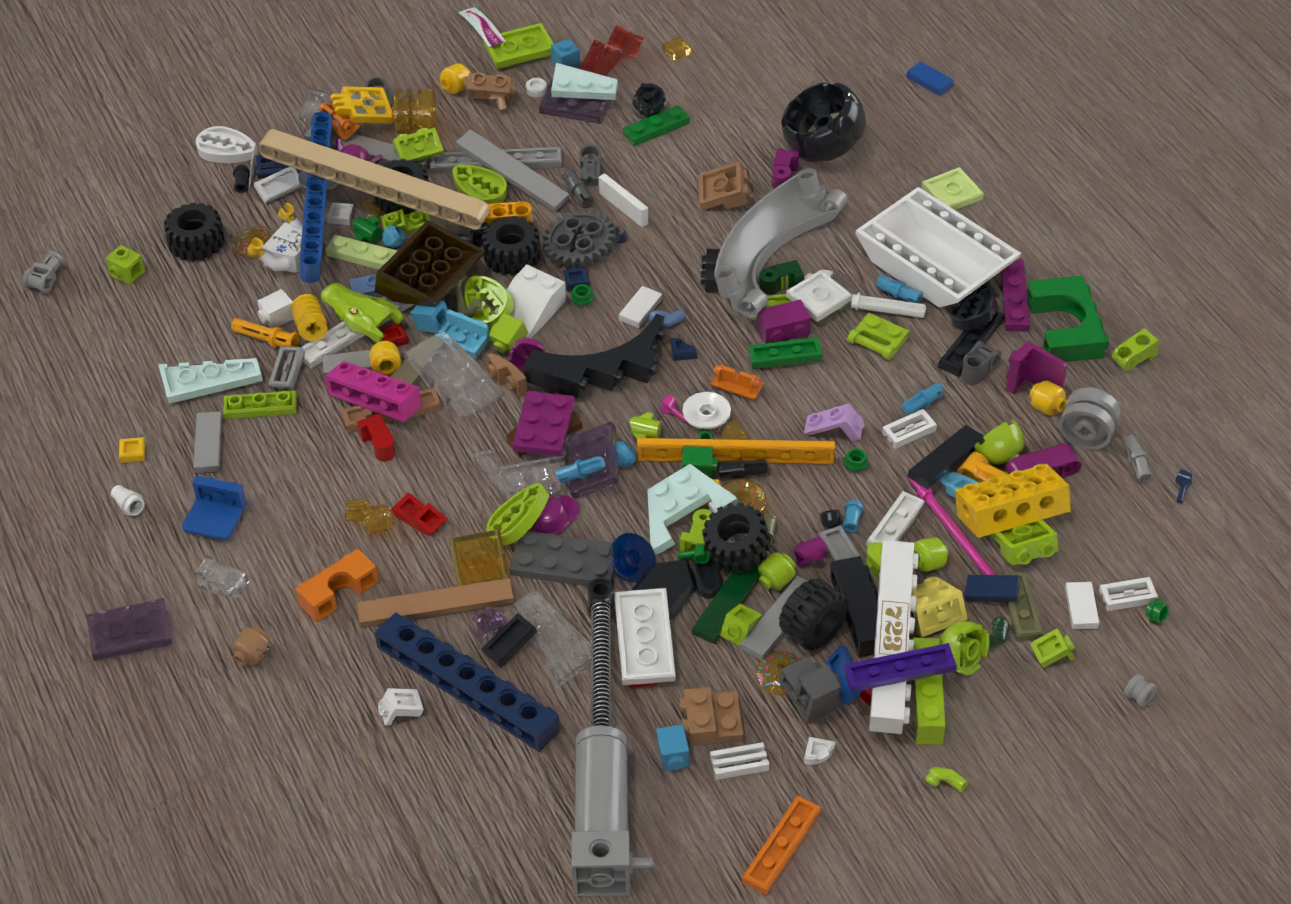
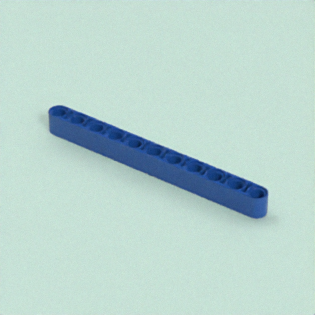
M316 112L312 116L310 142L330 148L332 116L327 112ZM307 173L299 276L304 282L314 283L320 279L328 179Z

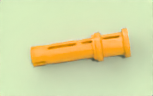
M234 318L231 323L232 332L266 341L274 348L281 346L299 347L300 334L297 332H285L280 327L271 329L240 318Z

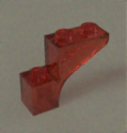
M616 25L607 44L595 39L593 40L580 69L606 76L622 58L626 56L635 57L644 38Z

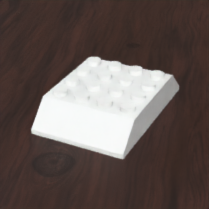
M920 187L911 191L856 230V235L871 262L899 281L905 282L910 288L923 292V297L938 307L960 302L1021 257L1019 251Z

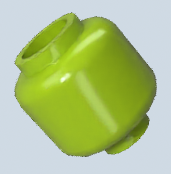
M929 537L914 542V553L918 554L917 570L926 573L945 566L948 558V548L939 538Z
M774 552L758 566L760 574L758 580L768 590L771 587L775 590H782L795 578L796 564L784 552L781 554Z

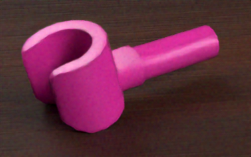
M666 395L662 400L661 411L664 414L672 413L687 423L683 413L675 407L677 404L676 399L671 395Z

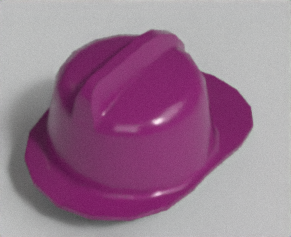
M566 495L549 496L542 513L529 531L553 535L560 534L579 515L580 507L578 502Z

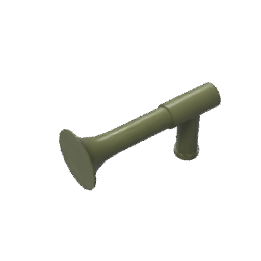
M465 275L453 287L458 307L457 311L471 318L481 308L482 302L479 299H474L470 306L466 307L462 285L468 279L467 275Z

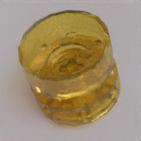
M402 89L395 90L392 103V119L396 134H403L404 126H406L407 134H412L414 125H417L418 130L436 127L434 89H419L416 99H413L411 89L406 90L405 99Z

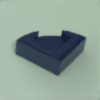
M670 338L673 361L697 359V352L694 346L682 342V339Z

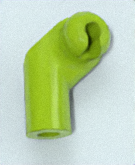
M932 767L928 770L929 774L925 777V780L932 786H938L942 780L959 792L964 791L968 785L966 779L949 768Z

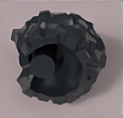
M642 83L632 98V105L640 114L647 117L663 112L666 106L665 91L653 83Z

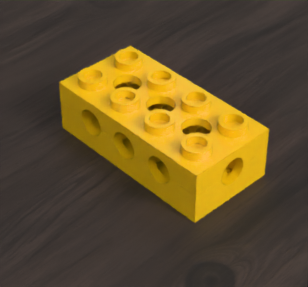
M1038 464L1030 469L1013 471L1005 476L992 477L987 481L967 484L962 488L955 489L957 516L977 538L1071 512L1069 484L1048 464Z

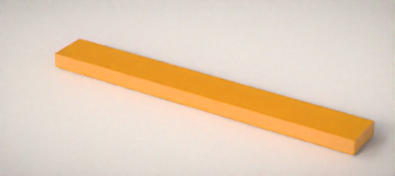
M637 438L638 461L682 462L683 446L713 447V457H717V462L740 461V459H743V461L765 459L767 463L834 464L835 441Z

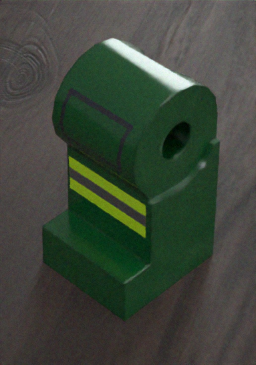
M793 260L762 269L759 273V288L767 295H773L780 290L792 288L802 282L804 274L798 261Z

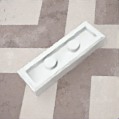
M605 173L598 177L599 194L642 228L648 225V207Z
M902 491L867 540V547L874 542L883 543V540L900 541L924 508L925 500Z

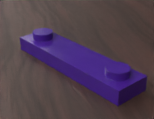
M946 643L844 664V673L850 692H856L954 672L957 665L950 645Z

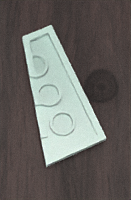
M257 358L225 360L224 364L203 361V365L189 366V362L179 363L176 367L158 364L169 404L263 381Z

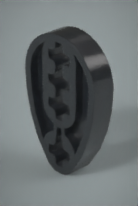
M985 282L960 302L951 305L949 316L955 328L960 330L976 329L986 325L994 318L997 310V301L990 282Z

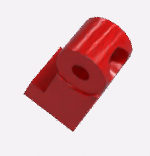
M378 413L357 421L359 437L362 442L370 441L374 449L375 458L380 461L391 460L396 453L394 439L381 415Z

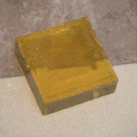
M681 37L662 44V50L673 61L691 54V47Z

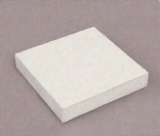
M822 270L786 291V297L789 300L796 301L801 299L809 316L817 322L852 301V294Z

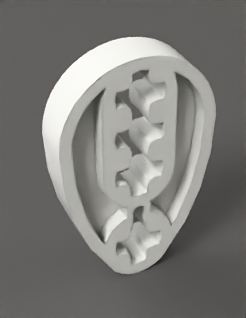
M214 126L203 130L196 138L198 154L204 160L217 163H240L252 160L255 143L248 136L235 129Z

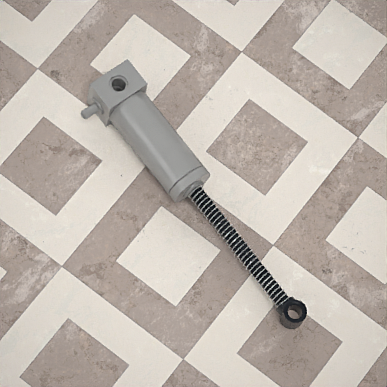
M599 577L591 580L587 587L588 605L591 611V727L579 732L575 739L574 832H572L574 897L631 896L630 875H633V869L653 867L651 857H633L632 852H630L627 739L622 731L610 725V612L614 606V589L610 580Z

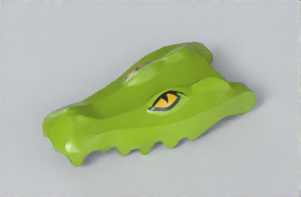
M333 282L321 292L322 303L327 302L330 307H333L335 314L339 316L341 321H345L347 327L349 326L354 332L368 336L376 343L383 339V334L378 327L389 317L397 324L405 320L400 310L391 302L352 291L340 283Z

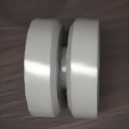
M1083 387L1074 390L1069 396L1065 410L1060 418L1059 429L1061 435L1071 444L1083 449L1097 450L1105 447L1111 441L1114 428L1120 417L1121 410L1118 402L1112 395L1093 387Z

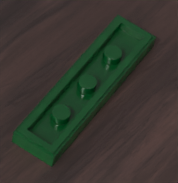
M751 566L752 570L750 571L743 569L741 573H735V570L731 572L693 626V635L713 644L718 641L726 614L737 605L743 604L758 583V578L760 577L758 566Z

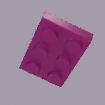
M527 391L512 444L513 451L561 457L575 404V396Z

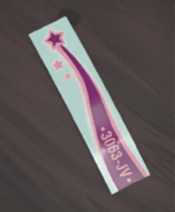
M473 7L458 12L476 29L488 47L506 42L492 22L477 8Z

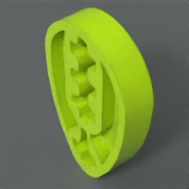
M460 164L453 168V181L459 193L480 199L487 204L502 203L506 199L508 193L507 182L502 175L475 165Z
M476 275L467 280L464 296L467 308L474 299H479L482 302L481 308L472 316L473 319L484 322L491 329L503 313L511 314L514 306L513 296L499 282L486 276ZM487 298L492 302L493 306L497 308V314L487 304Z
M534 483L513 495L490 517L486 528L488 535L495 543L502 546L519 540L533 526L542 513L549 498V492L542 484Z

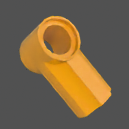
M978 452L971 453L957 471L958 474L965 475L978 483L987 481L992 477L1008 475L990 465L987 458Z

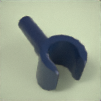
M615 227L616 243H624L628 238L626 230L621 235H618L620 233L619 227Z
M1183 469L1179 471L1175 480L1176 483L1181 484L1177 503H1183L1185 492L1191 485L1192 473Z

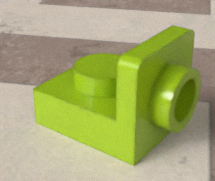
M742 604L737 605L726 614L720 636L740 646L741 642L748 636V633L761 620L762 614Z
M1058 628L1030 643L1043 668L1065 656L1070 661L1076 659L1071 651L1075 649L1072 640L1068 634L1063 636Z

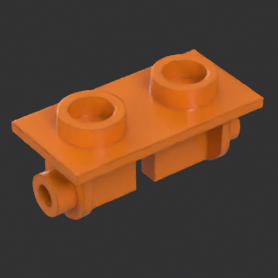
M322 103L320 105V112H327L332 116V131L344 141L361 127L358 123H352L348 115H338L335 113V108L330 103Z
M724 364L715 366L714 374L716 376L711 382V386L755 400L764 385V382H761L757 375H751L742 371L737 374L736 369L727 367Z

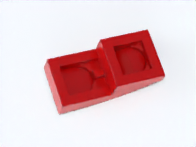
M409 492L391 510V513L400 520L428 536H431L447 521V517L430 503L425 506Z

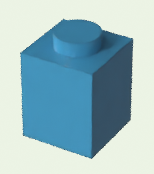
M570 39L551 45L552 66L554 68L556 63L580 69V50Z
M440 301L436 307L417 305L410 313L418 331L438 333L447 322L446 312L448 308L445 301Z
M683 724L657 728L656 745L662 771L679 770L683 767H689V748Z

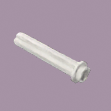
M859 292L858 294H853L851 308H855V311L864 309L920 318L925 316L926 311L925 304L862 296Z

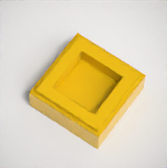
M144 437L120 439V463L145 461L146 442Z

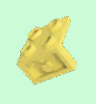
M930 577L925 579L924 583L918 584L916 590L911 591V596H916L915 612L912 613L915 618L917 635L925 637L945 629L955 622L968 620L962 591L938 577Z

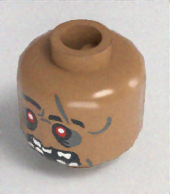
M257 626L244 628L231 643L234 660L242 666L246 664L255 666L260 663L270 651L269 635Z

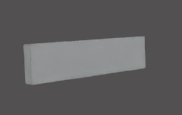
M797 575L748 636L741 642V650L761 661L764 660L785 634L779 627V616L783 605L793 591L805 581L808 582L807 580Z

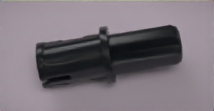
M740 459V461L718 462L719 478L734 476L744 478L745 475L764 474L768 471V464L765 459L743 461V459Z

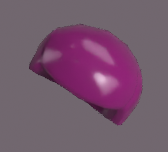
M524 337L516 341L512 346L509 362L524 374V365L533 349L546 352V348L535 338Z

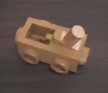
M483 72L469 73V76L464 78V90H467L468 98L497 102L499 112L503 113L508 110L506 102L511 101V94L515 95L516 82L512 81V77L503 74L494 76Z

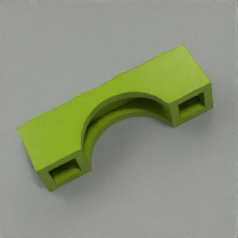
M913 638V650L940 645V638ZM942 674L915 679L916 744L943 745L945 712Z

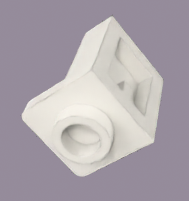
M388 688L378 705L379 714L382 715L385 725H391L395 716L420 717L424 710L417 689Z

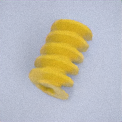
M312 294L298 296L291 306L298 332L306 341H318L326 335L328 330L319 300Z

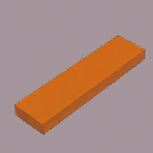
M797 795L742 876V883L767 895L820 815L821 807Z

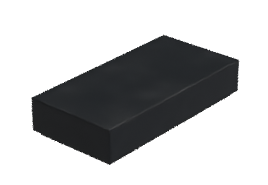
M517 613L481 650L484 655L502 668L538 631L535 626Z

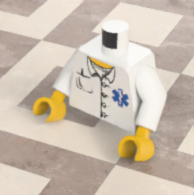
M286 203L284 208L288 213L280 208L278 216L282 220H288L289 223L284 222L264 246L261 239L253 238L247 250L252 256L259 255V259L263 262L264 266L269 267L273 271L296 273L300 269L303 225L298 218L293 217L294 207L290 203Z

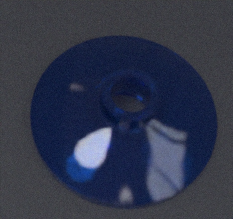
M622 534L610 546V564L614 572L627 582L637 583L650 566L656 563L652 546L644 537L638 534Z

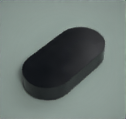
M710 556L709 561L705 564H699L693 559L692 573L696 582L697 592L703 598L713 599L723 585L720 570L711 561Z

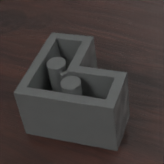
M807 656L782 668L779 682L806 724L834 710L841 689V681L839 676L832 672L828 665L820 667L818 663L813 662L810 656Z

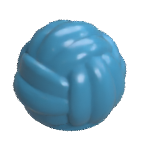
M397 225L387 226L382 234L384 245L390 249L401 248L406 242L404 232Z
M618 441L613 445L611 458L614 464L619 467H629L636 460L637 453L627 442Z

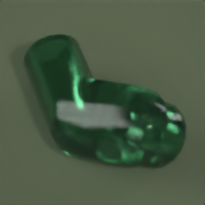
M997 617L992 620L993 632L989 635L988 651L1007 641L1009 623L1005 618Z

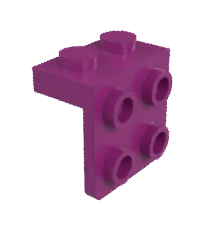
M1029 341L1018 351L1014 350L1008 360L1010 367L1006 374V390L1010 393L1015 394L1026 381L1035 385L1036 383L1048 380L1064 388L1068 365L1062 359L1055 357Z

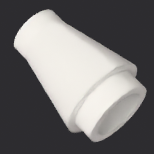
M117 485L111 490V497L115 499L125 515L136 516L144 509L145 503L141 494L126 489L121 485Z

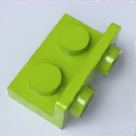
M435 127L431 129L422 128L416 133L409 135L401 134L393 139L392 149L394 152H397L399 160L406 159L407 161L414 160L417 162L441 155L444 152Z

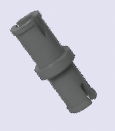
M566 169L569 177L563 172L562 178L568 184L570 193L576 196L583 208L590 207L587 199L593 204L594 198L586 189L587 185L583 180L579 179L574 169Z

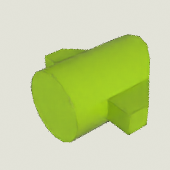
M647 412L639 417H632L630 419L631 434L636 440L637 438H659L661 421L653 420L654 413Z

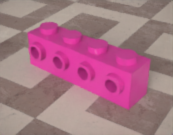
M342 361L325 375L329 395L403 422L422 407L419 387L346 361Z

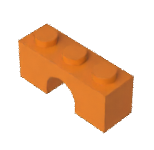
M356 549L295 588L298 604L317 623L337 610L335 590L349 588L357 595L362 594L379 582L377 568L359 549Z

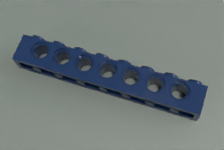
M395 612L375 631L378 649L536 751L540 752L560 731L559 715L555 710L538 703L532 695L519 691L511 682L500 679L489 668L481 667L470 656L462 655L448 642H442L437 639L429 630L421 629L410 618L402 617Z

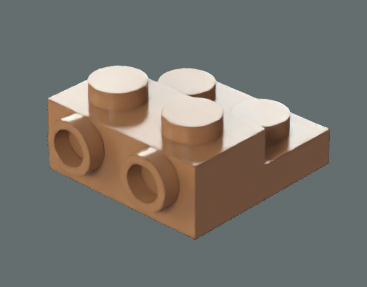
M740 161L699 174V204L702 210L724 204L728 210L748 203L747 197H751L752 194L747 182L751 181L748 169H744Z
M710 687L684 689V697H679L680 713H685L686 719H682L685 735H688L689 746L743 741V728L737 691L711 693Z

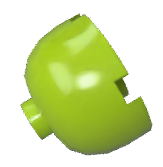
M1012 419L1011 425L1004 422L983 437L985 442L982 445L977 442L974 448L978 453L984 455L990 464L999 466L1019 456L1025 445V436L1018 423Z
M971 621L955 622L940 636V645L949 643L957 665L956 672L966 676L974 674L981 667L980 664H977L981 656L985 658L987 656L990 643L989 633L982 628L981 624Z

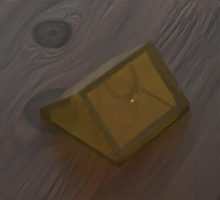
M500 529L449 538L457 586L509 578Z

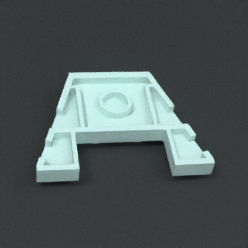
M691 464L649 488L650 543L654 554L657 556L675 545L667 526L712 500L716 509L721 506L723 508L728 507L727 504L733 503V506L737 505L739 501L736 496Z

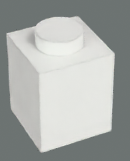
M282 289L257 301L259 311H257L258 318L263 324L266 323L269 328L280 327L294 320L291 311L293 301Z

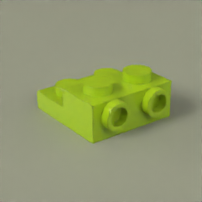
M1043 520L990 534L1000 545L1001 555L1012 566L1026 565L1032 559L1051 557L1055 552H1058L1057 533Z

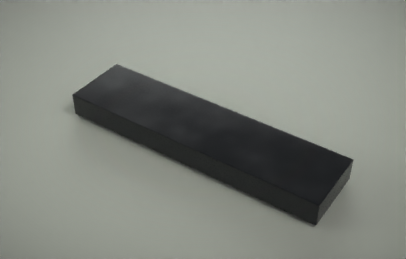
M996 310L994 318L986 325L972 330H964L940 359L938 368L959 377L962 371L964 356L972 350L978 341H982L984 344L988 341L1004 320L1005 314Z
M965 425L908 471L907 477L928 489L974 452L977 442L982 445L985 442L983 439L984 435Z

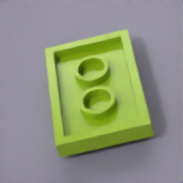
M542 23L500 33L506 42L488 47L483 40V45L496 69L550 56L551 45H553Z

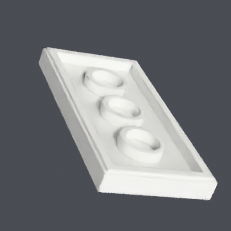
M666 588L614 592L622 685L676 681Z

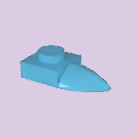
M948 472L939 479L946 487V493L956 498L955 489L962 488L967 484L978 483L965 475L955 472Z

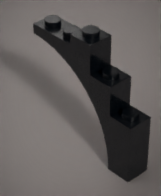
M655 314L652 321L640 334L630 341L607 351L587 355H558L533 349L524 365L526 382L563 395L575 396V399L578 398L581 390H586L588 384L613 391L616 383H621L623 376L648 384L651 375L655 376L659 368V362L656 361L658 341L663 340L666 334L667 327L664 326L665 316Z

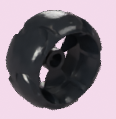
M825 82L812 85L804 89L787 105L781 120L783 137L790 149L797 151L799 158L805 161L834 160L847 153L863 135L866 126L863 105L855 92L842 83L836 82L831 84ZM834 113H839V114H838L836 117H834V118H832V116L830 115V114H834ZM812 126L816 128L814 131L808 132Z

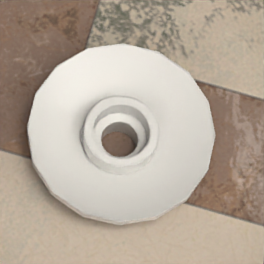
M701 392L692 395L685 401L682 413L690 425L699 429H713L726 423L730 417L731 407L723 396L714 392Z

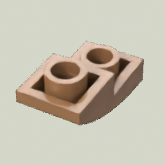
M493 353L487 354L488 365H486V371L491 379L494 378L499 386L506 383L508 388L514 390L518 397L526 395L527 382L524 374L506 359Z

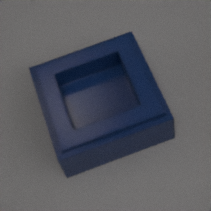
M586 267L563 270L567 292L573 291L574 287L580 284L590 287Z

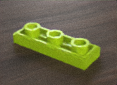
M296 391L224 396V419L297 414Z

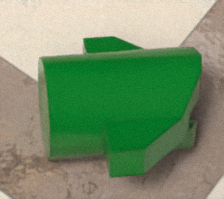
M375 216L365 219L355 218L352 223L355 240L362 242L367 240L373 244L377 243L383 233L382 228L377 226L380 220Z

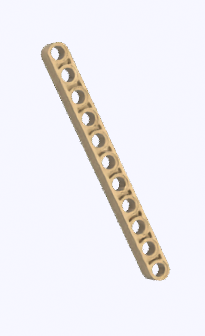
M270 129L257 146L260 155L272 161L470 229H479L490 212L488 204L480 199L278 130Z

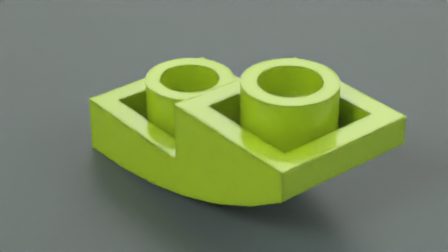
M402 209L381 216L384 231L387 226L397 225L405 235L415 233L427 220L430 221L429 214L414 211L405 215Z

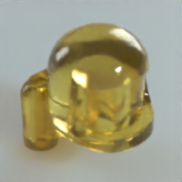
M366 499L346 500V521H362L366 535L386 532L392 527L394 520L393 512L387 505H370V501Z

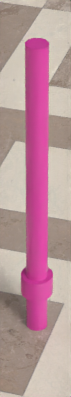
M908 478L917 490V496L925 500L982 574L996 575L934 497L935 493L930 487L926 489Z

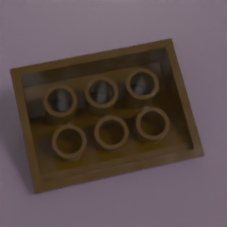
M427 220L376 272L374 292L393 302L436 307L485 254V250Z

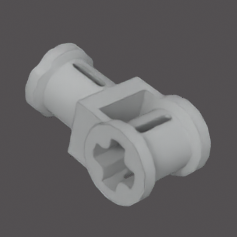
M55 251L47 252L42 263L35 262L31 268L25 271L22 279L23 286L28 289H39L45 294L50 292L53 283L57 279L55 272L65 264L64 258Z

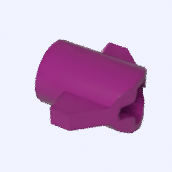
M816 536L807 542L802 541L793 549L799 567H803L812 561L823 559V555L828 552L827 546L820 536Z

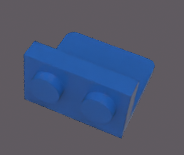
M196 475L192 482L196 500L182 525L183 531L189 534L227 541L230 539L247 505L243 485Z

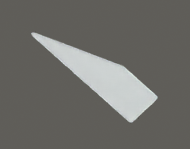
M256 142L252 153L248 192L256 168V156H259Z

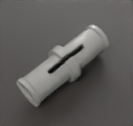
M1129 435L1122 441L1128 453L1129 465L1134 468L1139 483L1150 482L1154 476L1147 462L1148 456L1142 450L1138 437Z

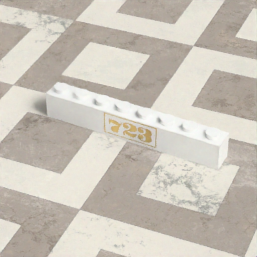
M883 540L874 658L913 650L914 640L909 639V633L914 634L915 618L910 617V612H915L916 596H911V591L916 590L917 575L912 573L913 569L918 567V554L914 553V543ZM905 681L872 688L869 731L902 734L903 724H909L910 708L905 707V701H910L911 685L906 684Z

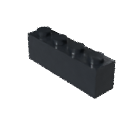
M861 556L831 561L830 580L833 588L845 596L848 601L845 621L859 658L874 655L878 591L876 585H871L870 569L868 565H864Z

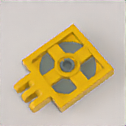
M343 86L341 94H332L330 96L335 113L338 115H349L352 123L392 124L395 118L384 88Z

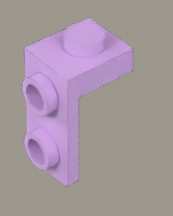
M848 403L808 415L804 432L809 436L841 427L848 438L854 442L861 440L864 421Z

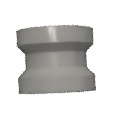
M1136 674L1127 684L1123 694L1127 698L1136 700L1137 705L1143 708L1155 695L1157 685L1146 682L1144 676Z

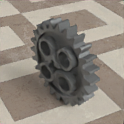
M585 209L579 214L574 210L573 215H569L566 212L565 218L557 217L558 222H550L551 228H546V234L543 235V246L546 256L550 257L551 262L556 261L558 267L564 263L565 269L570 265H573L574 269H577L578 265H582V268H585L588 263L595 266L594 261L602 262V255L608 257V250H614L613 244L616 243V231L613 222H609L608 216L603 217L602 212L595 215L594 210L586 213Z

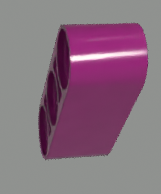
M1064 443L1017 456L1007 463L1006 470L1010 474L1013 471L1033 468L1038 464H1048L1061 478H1065L1077 473L1081 469L1082 463L1072 447Z

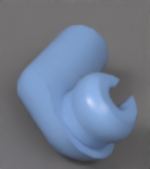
M681 309L671 314L662 310H654L649 315L650 321H652L655 314L665 316L664 326L667 328L686 319Z

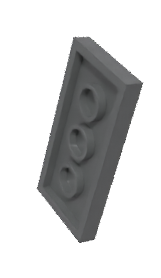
M527 531L517 542L510 565V575L588 586L591 580L599 577L606 578L612 582L620 553V544Z

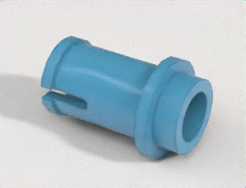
M852 499L844 506L846 513L842 524L844 531L849 533L858 531L860 516L864 513L862 502Z

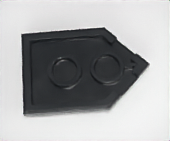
M683 559L653 563L630 591L666 588L669 620L671 621L695 592L697 586L689 560Z

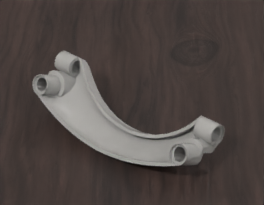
M810 168L800 171L797 175L788 179L759 200L734 225L720 249L714 273L720 296L729 298L732 309L746 318L756 317L768 302V296L758 286L759 273L764 264L780 247L793 238L832 221L846 205V194L839 189H833L827 195L825 186L819 184L816 170Z

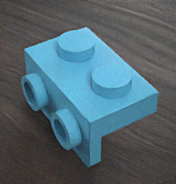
M448 310L446 312L447 322L437 333L435 340L445 344V347L476 359L490 341L488 325L480 320L469 318L462 313Z

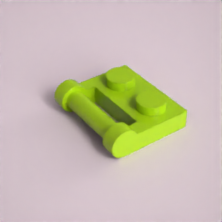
M868 313L859 325L850 331L847 341L852 344H860L882 354L883 358L891 360L909 338V330Z

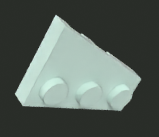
M556 63L551 96L616 100L618 82L614 78Z

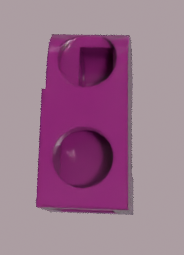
M777 149L772 169V187L774 189L791 178V171L798 170L799 153L797 151Z

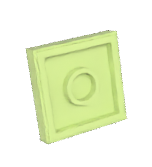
M960 167L922 181V189L954 210L980 201L984 197V193Z

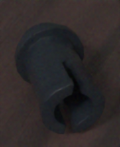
M240 164L233 170V176L235 177L234 190L239 193H245L248 190L250 170L246 165Z

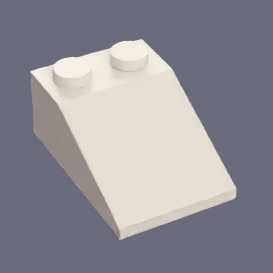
M526 265L513 278L507 288L514 299V306L510 316L523 321L528 331L526 336L528 338H532L566 302L565 282L529 265Z

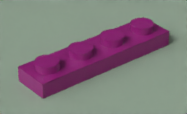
M1017 259L1001 271L1003 312L1005 314L1004 326L1005 331L1029 332L1024 259Z

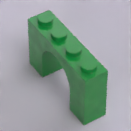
M1083 275L1028 281L1027 301L1031 314L1061 311L1072 314L1081 322V324L1073 328L1045 331L1043 350L1062 359L1064 362L1104 358L1105 349L1109 347L1108 335L1103 333L1102 319L1097 316L1096 302L1091 299V289L1089 284L1085 283Z

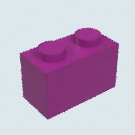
M800 299L762 308L756 316V327L765 344L782 342L810 335L811 318Z

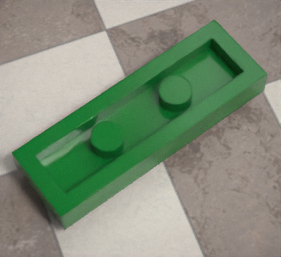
M677 105L624 127L623 135L633 146H637L690 124V117Z
M818 337L748 346L752 369L822 361L823 357Z

